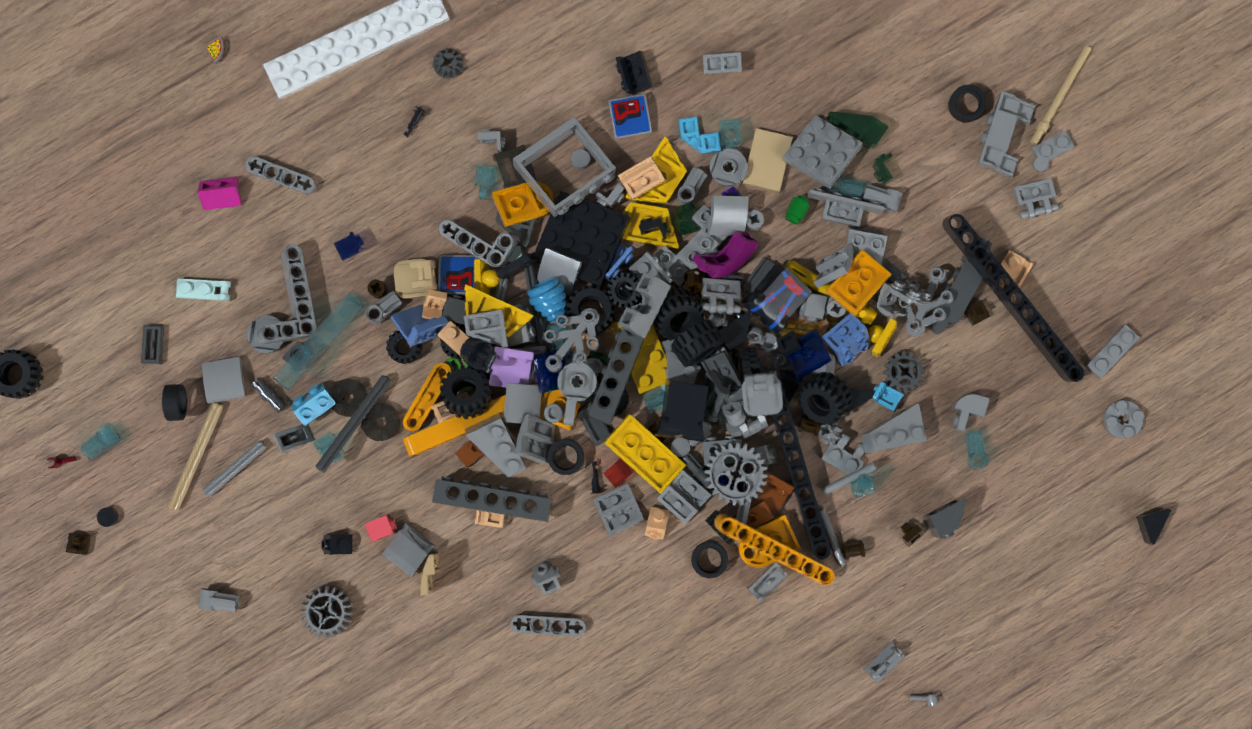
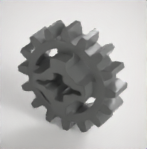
M902 351L900 356L897 352L894 353L895 359L889 357L887 360L890 363L883 365L887 368L886 371L882 372V374L887 375L884 382L890 381L889 387L895 386L896 391H899L900 388L903 393L907 392V388L910 391H914L913 386H920L918 381L924 380L921 374L925 373V370L920 368L924 363L917 362L918 356L912 358V352L906 356L905 351ZM902 359H903V360H908L909 362L906 363V364H902V363H901L900 361H898V360H902ZM914 367L916 369V376L913 374ZM892 368L894 369V372H895V376H894V377H892V373H891ZM906 368L907 375L901 376V369ZM901 380H906L910 384L902 385L899 384V382H901Z

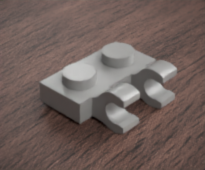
M842 434L841 440L839 439L836 445L831 443L828 445L821 459L849 475L861 469L864 462L860 458L865 451L862 444H858L853 454L843 450L850 437Z

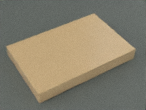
M756 128L747 163L748 173L742 184L779 193L786 168L783 156L791 147L793 137Z

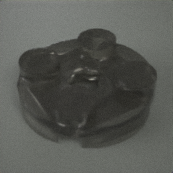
M342 379L336 382L330 388L329 393L335 401V405L331 408L338 415L352 417L368 395L366 388L353 379ZM346 393L353 395L351 403L344 401L343 397L346 396Z
M375 403L361 424L365 434L375 441H387L393 438L401 426L397 410L385 403ZM384 417L386 425H381L379 428L376 420Z

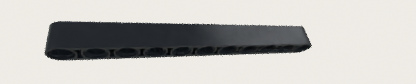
M961 214L947 216L942 223L946 233L1059 376L1066 382L1081 381L1084 377V370L966 219ZM952 219H955L957 222L956 228L951 225ZM964 234L969 237L968 243H965L963 240ZM976 249L981 253L980 258L975 256ZM988 264L992 266L991 273L987 271ZM1000 279L1004 281L1003 288L999 286ZM1012 294L1016 297L1015 303L1011 301ZM1024 309L1028 312L1027 318L1023 317L1022 312ZM1036 324L1039 326L1038 333L1034 330ZM1048 339L1051 341L1050 348H1048L1046 345V341ZM1059 354H1061L1063 357V361L1061 363L1058 361ZM1071 369H1073L1075 373L1073 378L1070 376Z
M770 355L761 356L758 359L759 373L776 371L777 378L781 382L775 359ZM764 358H768L771 361L769 369H764L761 366ZM781 382L783 408L779 413L772 414V419L791 484L794 487V494L811 552L815 557L822 560L830 555V545ZM781 414H785L788 419L784 425L778 423V417ZM786 433L792 434L793 440L791 443L783 441V436ZM793 451L798 453V459L795 462H791L788 457ZM797 470H802L804 477L801 480H795L794 473ZM802 489H808L809 496L806 499L800 498V491ZM812 507L815 513L812 517L808 518L805 516V511L807 508ZM814 526L820 528V533L817 536H812L810 532ZM819 545H824L826 548L825 552L821 555L817 554L816 548Z

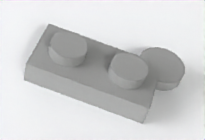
M1066 130L1031 148L1033 155L1036 157L1033 162V168L1037 172H1044L1049 167V160L1075 147Z

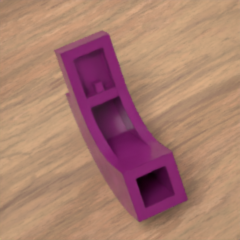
M735 231L729 243L721 251L711 255L695 253L692 260L698 265L699 270L707 272L712 278H721L739 269L754 253L759 242L748 232Z

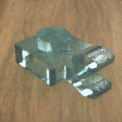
M476 167L475 186H480L479 197L482 200H488V189L495 186L496 167Z

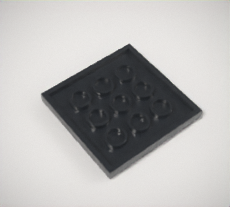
M560 191L555 205L571 194ZM584 199L579 204L570 206L569 210L563 215H557L554 218L550 214L534 252L538 259L535 263L541 264L545 248H551L582 261L577 278L602 288L606 274L611 267L631 218Z

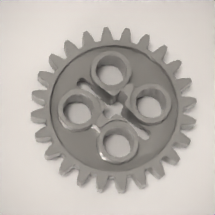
M730 442L728 449L722 445V452L716 449L715 453L717 456L710 455L709 457L713 462L706 463L710 467V469L704 472L710 474L705 479V481H711L708 489H715L712 495L720 494L719 501L723 497L726 498L725 504L732 500L733 506H735L739 500L741 505H744V499L751 503V496L756 499L758 498L756 491L763 492L760 485L767 484L766 481L762 480L768 477V474L763 473V471L768 469V466H762L765 459L759 460L758 457L761 453L754 454L755 447L748 450L747 443L743 448L740 447V442H737L736 447H733V444ZM728 456L733 457L736 461L735 465L728 466L725 463V458ZM742 457L743 462L739 470V474L742 476L737 477L733 490H730L734 477L731 471L734 472L736 470L739 458ZM744 464H753L754 471L746 472L743 468ZM719 476H728L729 483L726 485L721 484ZM738 482H746L748 489L745 491L739 490Z

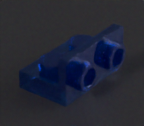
M557 350L533 355L540 393L559 389L557 379L564 367L565 357L561 360L562 368L558 372H551L546 366L547 358L555 355L558 352ZM552 360L550 362L551 365H555L557 363L556 360Z

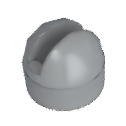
M759 327L750 328L747 333V340L751 343H759L763 336L762 330Z

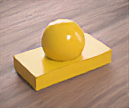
M481 259L474 260V288L490 295V288L496 287L500 278L496 271L490 269L489 264Z
M890 319L885 329L880 325H873L868 329L870 341L876 343L872 350L873 356L880 358L898 327L897 321Z

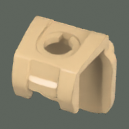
M425 259L399 261L394 267L396 294L402 299L426 297L428 289L438 291L435 261Z

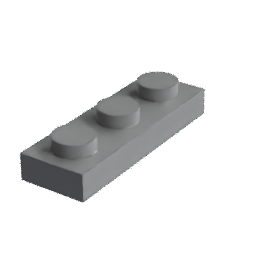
M1123 325L1085 367L1098 379H1101L1140 337L1127 325Z

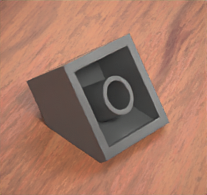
M955 499L923 516L933 537L947 539L954 535L953 531L957 530L960 525L966 504L965 499Z

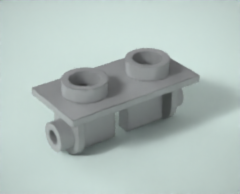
M891 642L864 670L878 683L905 655Z

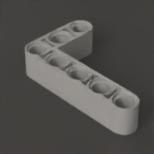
M296 244L288 245L281 253L293 320L264 325L257 333L258 340L263 344L306 339L316 330L302 250ZM287 251H293L295 258L289 257ZM291 269L297 270L299 276H293L291 274ZM294 288H300L302 295H297ZM298 306H303L306 309V314H301ZM303 324L309 327V333L302 330ZM283 327L290 329V336L283 333ZM269 330L272 338H266L263 331Z

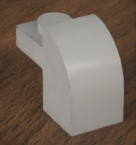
M970 394L957 399L951 407L952 410L958 411V414L955 413L952 420L953 430L965 431L969 415L979 418L985 417L990 398Z

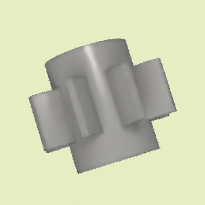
M837 422L832 425L820 426L818 436L822 438L821 442L835 445V442L839 439L841 440L843 429L838 427L839 424Z

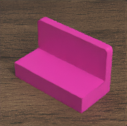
M238 177L200 181L198 194L203 209L212 210L240 206Z

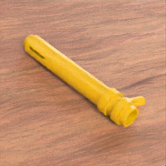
M794 260L787 262L785 267L807 287L822 296H827V299H829L830 296L825 291L831 283L817 288L814 284L818 276L817 274ZM865 305L855 317L860 319V322L864 325L868 324L870 326L878 313L874 311L875 308Z

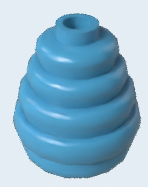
M557 277L546 279L527 291L530 297L529 303L535 307L537 312H541V315L546 317L547 321H554L557 324L556 318L559 315L567 314L564 286L558 281Z

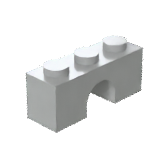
M643 273L635 289L642 296V304L637 310L626 307L618 325L634 335L645 338L671 286L656 276Z

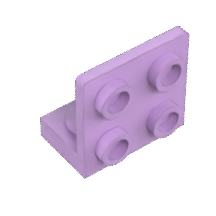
M494 347L497 356L491 367L493 372L490 374L489 385L506 388L507 383L528 385L534 353Z

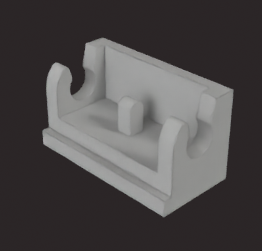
M741 52L702 55L704 74L742 72Z
M774 562L747 589L761 602L788 574L777 562Z

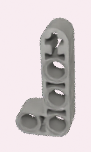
M444 220L439 226V232L442 236L493 267L504 266L518 243L514 234L502 233L492 244L453 220ZM448 225L451 226L450 228H451L452 230L458 231V232H457V233H455V232H449V229L447 228ZM464 234L469 236V241L466 244L462 240ZM507 236L511 241L508 247L503 243L504 238ZM481 243L485 246V251L482 254L478 250ZM496 253H499L501 256L499 263H496L494 260Z

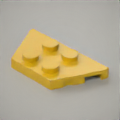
M664 137L651 157L665 181L633 199L634 201L667 204L687 173L686 168L679 160L667 137ZM627 193L625 199L632 200L629 194Z
M633 202L628 204L622 214L630 216L631 219L622 240L679 249L668 208ZM652 218L655 220L661 218L662 223L666 222L669 233L666 234L667 239L663 240L660 230L641 235L639 225L645 219Z
M468 285L464 287L466 316L503 310L507 339L534 316Z

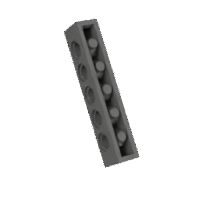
M624 328L622 330L618 329L615 337L617 344L615 348L611 347L608 354L609 364L608 366L604 365L601 376H603L601 384L597 383L593 393L596 394L594 402L590 401L586 412H589V418L611 426L645 338L630 335ZM623 344L631 346V350L628 353L620 350ZM616 362L624 364V368L621 371L613 368ZM613 379L617 381V386L614 389H610L606 386L607 381ZM601 398H609L610 404L607 407H602L599 404Z
M442 476L441 480L436 479L432 499L433 503L549 522L552 499L548 498L549 494L537 492V496L529 495L527 490L518 489L516 493L510 492L509 487L499 486V489H492L491 484L480 483L479 486L472 485V481L462 479L460 483L453 482V478ZM455 486L459 489V495L456 498L450 494L451 488ZM472 490H476L479 494L478 499L475 501L469 498V493ZM491 493H495L498 497L495 504H491L488 501V496ZM511 496H514L517 500V504L513 508L507 504V499ZM530 499L536 502V508L533 511L526 508V503Z

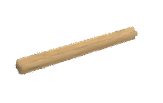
M213 403L168 505L172 510L178 511L222 412L223 406L221 404Z

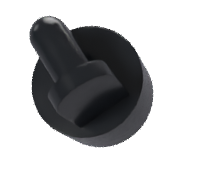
M470 337L463 343L460 350V356L465 363L474 369H481L492 374L493 369L491 367L497 353L491 344L482 339Z

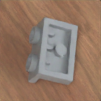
M646 252L629 267L632 274L636 273L637 277H642L643 273L656 276L668 285L672 282L671 273L666 268L662 269L658 265L659 260L653 253L649 254Z

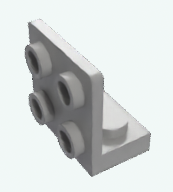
M848 226L846 245L852 243L854 250L853 259L863 249L882 265L887 234Z

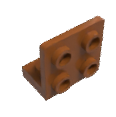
M763 471V473L768 474L767 478L762 479L767 484L760 485L763 492L756 491L758 498L756 499L752 496L750 507L765 500L775 518L794 487Z

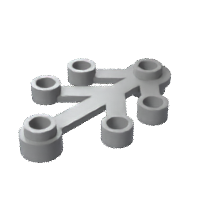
M941 267L932 269L930 273L931 282L927 291L931 293V300L938 284L944 283L947 279V273ZM940 272V275L935 277V274ZM910 280L916 284L915 288L919 291V284L915 280ZM944 291L941 297L933 300L931 304H917L919 310L916 317L911 308L912 305L908 303L906 306H903L905 301L900 299L899 305L904 309L909 320L906 324L907 333L917 337L924 333L926 326L937 321H943L946 318V312L937 307L945 303H951L954 300L953 294L950 291ZM949 294L950 298L945 300V296ZM935 309L933 315L924 318L926 312ZM939 312H943L941 317H937ZM918 324L916 329H912L913 325Z
M585 309L578 316L566 317L565 315H559L556 318V323L560 328H565L571 324H579L576 329L560 332L547 330L544 333V338L548 343L567 339L555 355L547 358L546 366L549 371L558 372L562 368L561 360L574 344L576 348L574 357L576 363L579 365L586 363L587 357L584 353L582 334L586 329L589 337L586 342L588 348L591 350L598 348L599 342L596 338L595 325L599 322V314L595 309ZM588 315L593 316L591 320L586 319ZM561 319L566 320L564 324H560L559 321ZM549 334L554 335L552 339H548L547 336ZM591 341H596L594 346L589 345ZM579 356H584L582 361L577 360ZM552 360L557 361L555 365L550 364Z

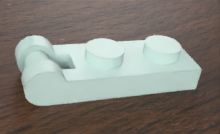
M177 278L176 298L229 301L228 289L231 288V282ZM217 287L221 288L220 294H216Z

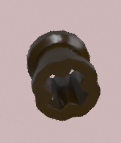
M696 269L686 271L684 274V279L687 283L685 290L690 291L692 295L699 294L702 291V284L700 283L701 273Z
M375 279L369 282L367 289L370 295L377 299L386 296L387 288L382 281ZM379 286L381 288V291H374V287Z
M802 415L798 432L805 431L817 436L821 423L817 424L814 420H810Z
M862 540L852 544L842 543L845 560L856 556L865 557V548Z

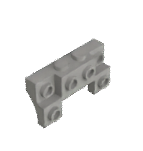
M1004 91L999 94L994 112L992 114L989 113L986 120L988 125L987 131H983L980 139L982 150L977 165L992 169L994 173L1010 178L1013 177L1018 158L1005 153L1008 150L1016 122L1029 125L1035 105Z
M705 204L691 217V220L701 229L677 255L673 254L666 246L655 255L659 260L658 265L662 269L666 268L671 273L672 282L677 287H680L686 281L684 279L686 271L691 269L699 270L698 265L692 260L695 253L715 254L718 252L716 248L729 236L708 235L707 216H711V210Z

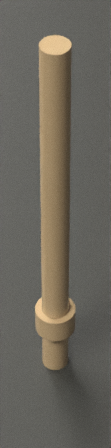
M1084 46L1046 115L1036 126V132L1030 141L1031 144L1037 145L1042 135L1049 129L1051 119L1091 51L1089 46Z

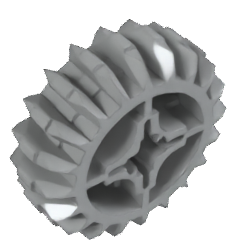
M327 585L324 591L323 587L320 586L318 587V592L312 590V596H305L309 603L302 602V606L306 607V609L300 610V613H306V616L302 617L301 621H308L304 627H312L309 631L310 634L317 630L316 637H320L323 632L324 639L328 638L329 633L334 638L336 637V632L340 635L343 633L342 628L347 629L349 627L345 621L352 622V619L347 617V615L354 613V611L348 610L353 604H346L350 597L342 598L343 590L337 594L338 587H334L331 591L330 585ZM329 596L324 606L314 604L320 597ZM334 600H337L340 604L342 614L335 609ZM328 606V611L333 615H327L326 617V613L321 609H327ZM312 610L319 615L318 623L314 620ZM330 618L340 620L334 627L325 628Z

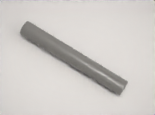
M873 462L823 487L822 491L826 495L877 470V467Z
M826 509L822 510L820 515L837 562L839 566H843L846 564L845 558Z

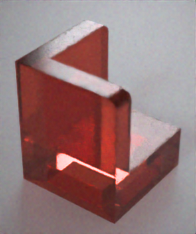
M621 458L604 472V475L615 488L633 474Z

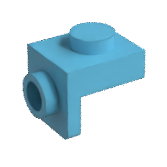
M883 381L880 385H876L873 390L874 402L893 412L896 411L904 397V394L890 388Z

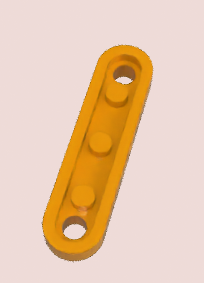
M437 363L431 370L403 419V426L406 430L416 432L422 428L432 410L431 406L436 404L441 395L440 385H443L442 380L447 378L446 374L440 376V370L445 369L446 374L448 372L452 373L448 364ZM412 419H416L417 424L415 426H412L410 424V421Z

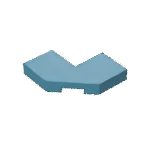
M697 116L678 119L681 140L702 155L721 152L719 132L700 135Z

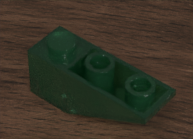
M831 111L827 116L830 124L837 128L839 126L845 130V133L860 140L863 146L868 149L875 148L889 127L873 116Z

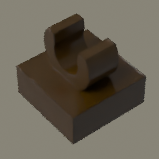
M982 300L968 306L964 311L972 326L990 317Z
M906 522L900 527L901 531L905 534L902 537L903 541L908 547L923 536V531L918 525L911 528Z
M69 533L66 552L87 555L91 536Z

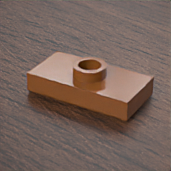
M470 440L455 454L468 468L484 453Z
M765 500L750 507L746 525L756 528L774 518ZM740 531L739 533L743 535L745 531Z

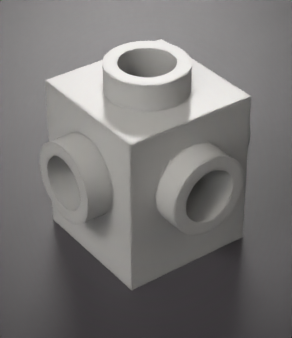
M550 560L532 568L534 576L531 578L535 587L539 586L543 596L561 588L558 577H561L557 566H552Z

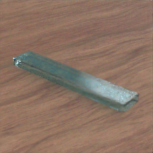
M349 293L278 371L273 379L289 391L360 312L364 304Z

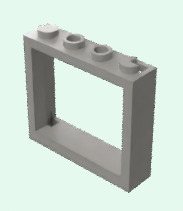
M575 117L513 158L514 168L554 218L557 215L565 214L573 204L577 205L582 202L589 193H595L603 183L611 182L615 177L616 167ZM572 134H575L603 168L604 172L557 205H554L525 167Z

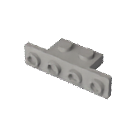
M818 188L809 190L807 198L825 202L821 220L854 228L860 227L863 211L882 214L884 211V206H880L878 202L869 201L867 203L857 197L845 198L840 193L828 194Z

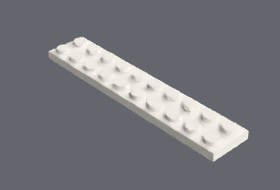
M399 0L263 64L278 98L281 100L450 19L441 0Z

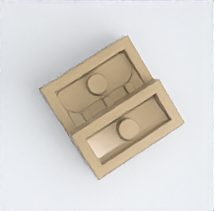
M438 553L429 555L425 563L421 578V595L434 593L432 575L440 573Z

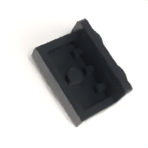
M643 51L635 52L626 57H616V69L621 75V86L626 93L635 95L653 87Z

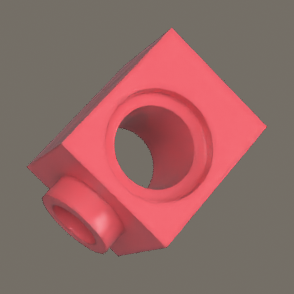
M385 515L366 523L365 527L371 542H375L396 533L395 528H397L393 517L390 518L389 515Z

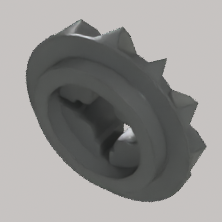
M446 48L434 56L433 67L440 77L454 78L463 68V59L454 49ZM444 57L447 60H453L451 62L453 69H451L447 65L443 66L445 64Z

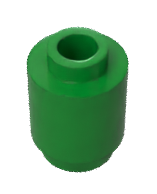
M801 195L793 197L785 212V219L792 224L799 225L810 207L808 199Z

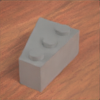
M919 403L907 406L884 422L861 434L865 454L927 441Z
M500 413L465 429V435L508 477L526 469L522 456L515 454L516 444Z

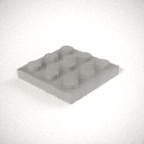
M815 115L784 154L783 161L831 189L863 147V143Z

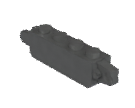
M982 238L981 240L990 250L992 243ZM976 249L975 256L980 258L981 253ZM964 254L961 257L962 265L960 268L956 267L951 276L954 278L952 283L947 284L943 292L950 291L954 296V300L949 304L945 303L937 307L946 312V318L943 321L933 323L932 331L936 335L944 332L948 325L959 322L983 279ZM946 295L944 299H949L950 295ZM939 312L937 317H941L943 312Z

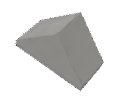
M303 424L273 434L280 453L291 452L313 441L307 426Z

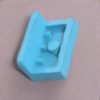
M322 382L319 385H313L304 396L300 395L295 398L291 406L293 413L303 425H307L335 405V401Z

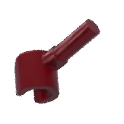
M76 456L64 459L49 457L47 460H54V465L48 468H59L61 464L77 461Z

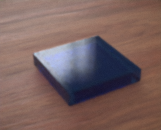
M817 329L799 337L798 340L802 348L787 356L797 379L832 361Z

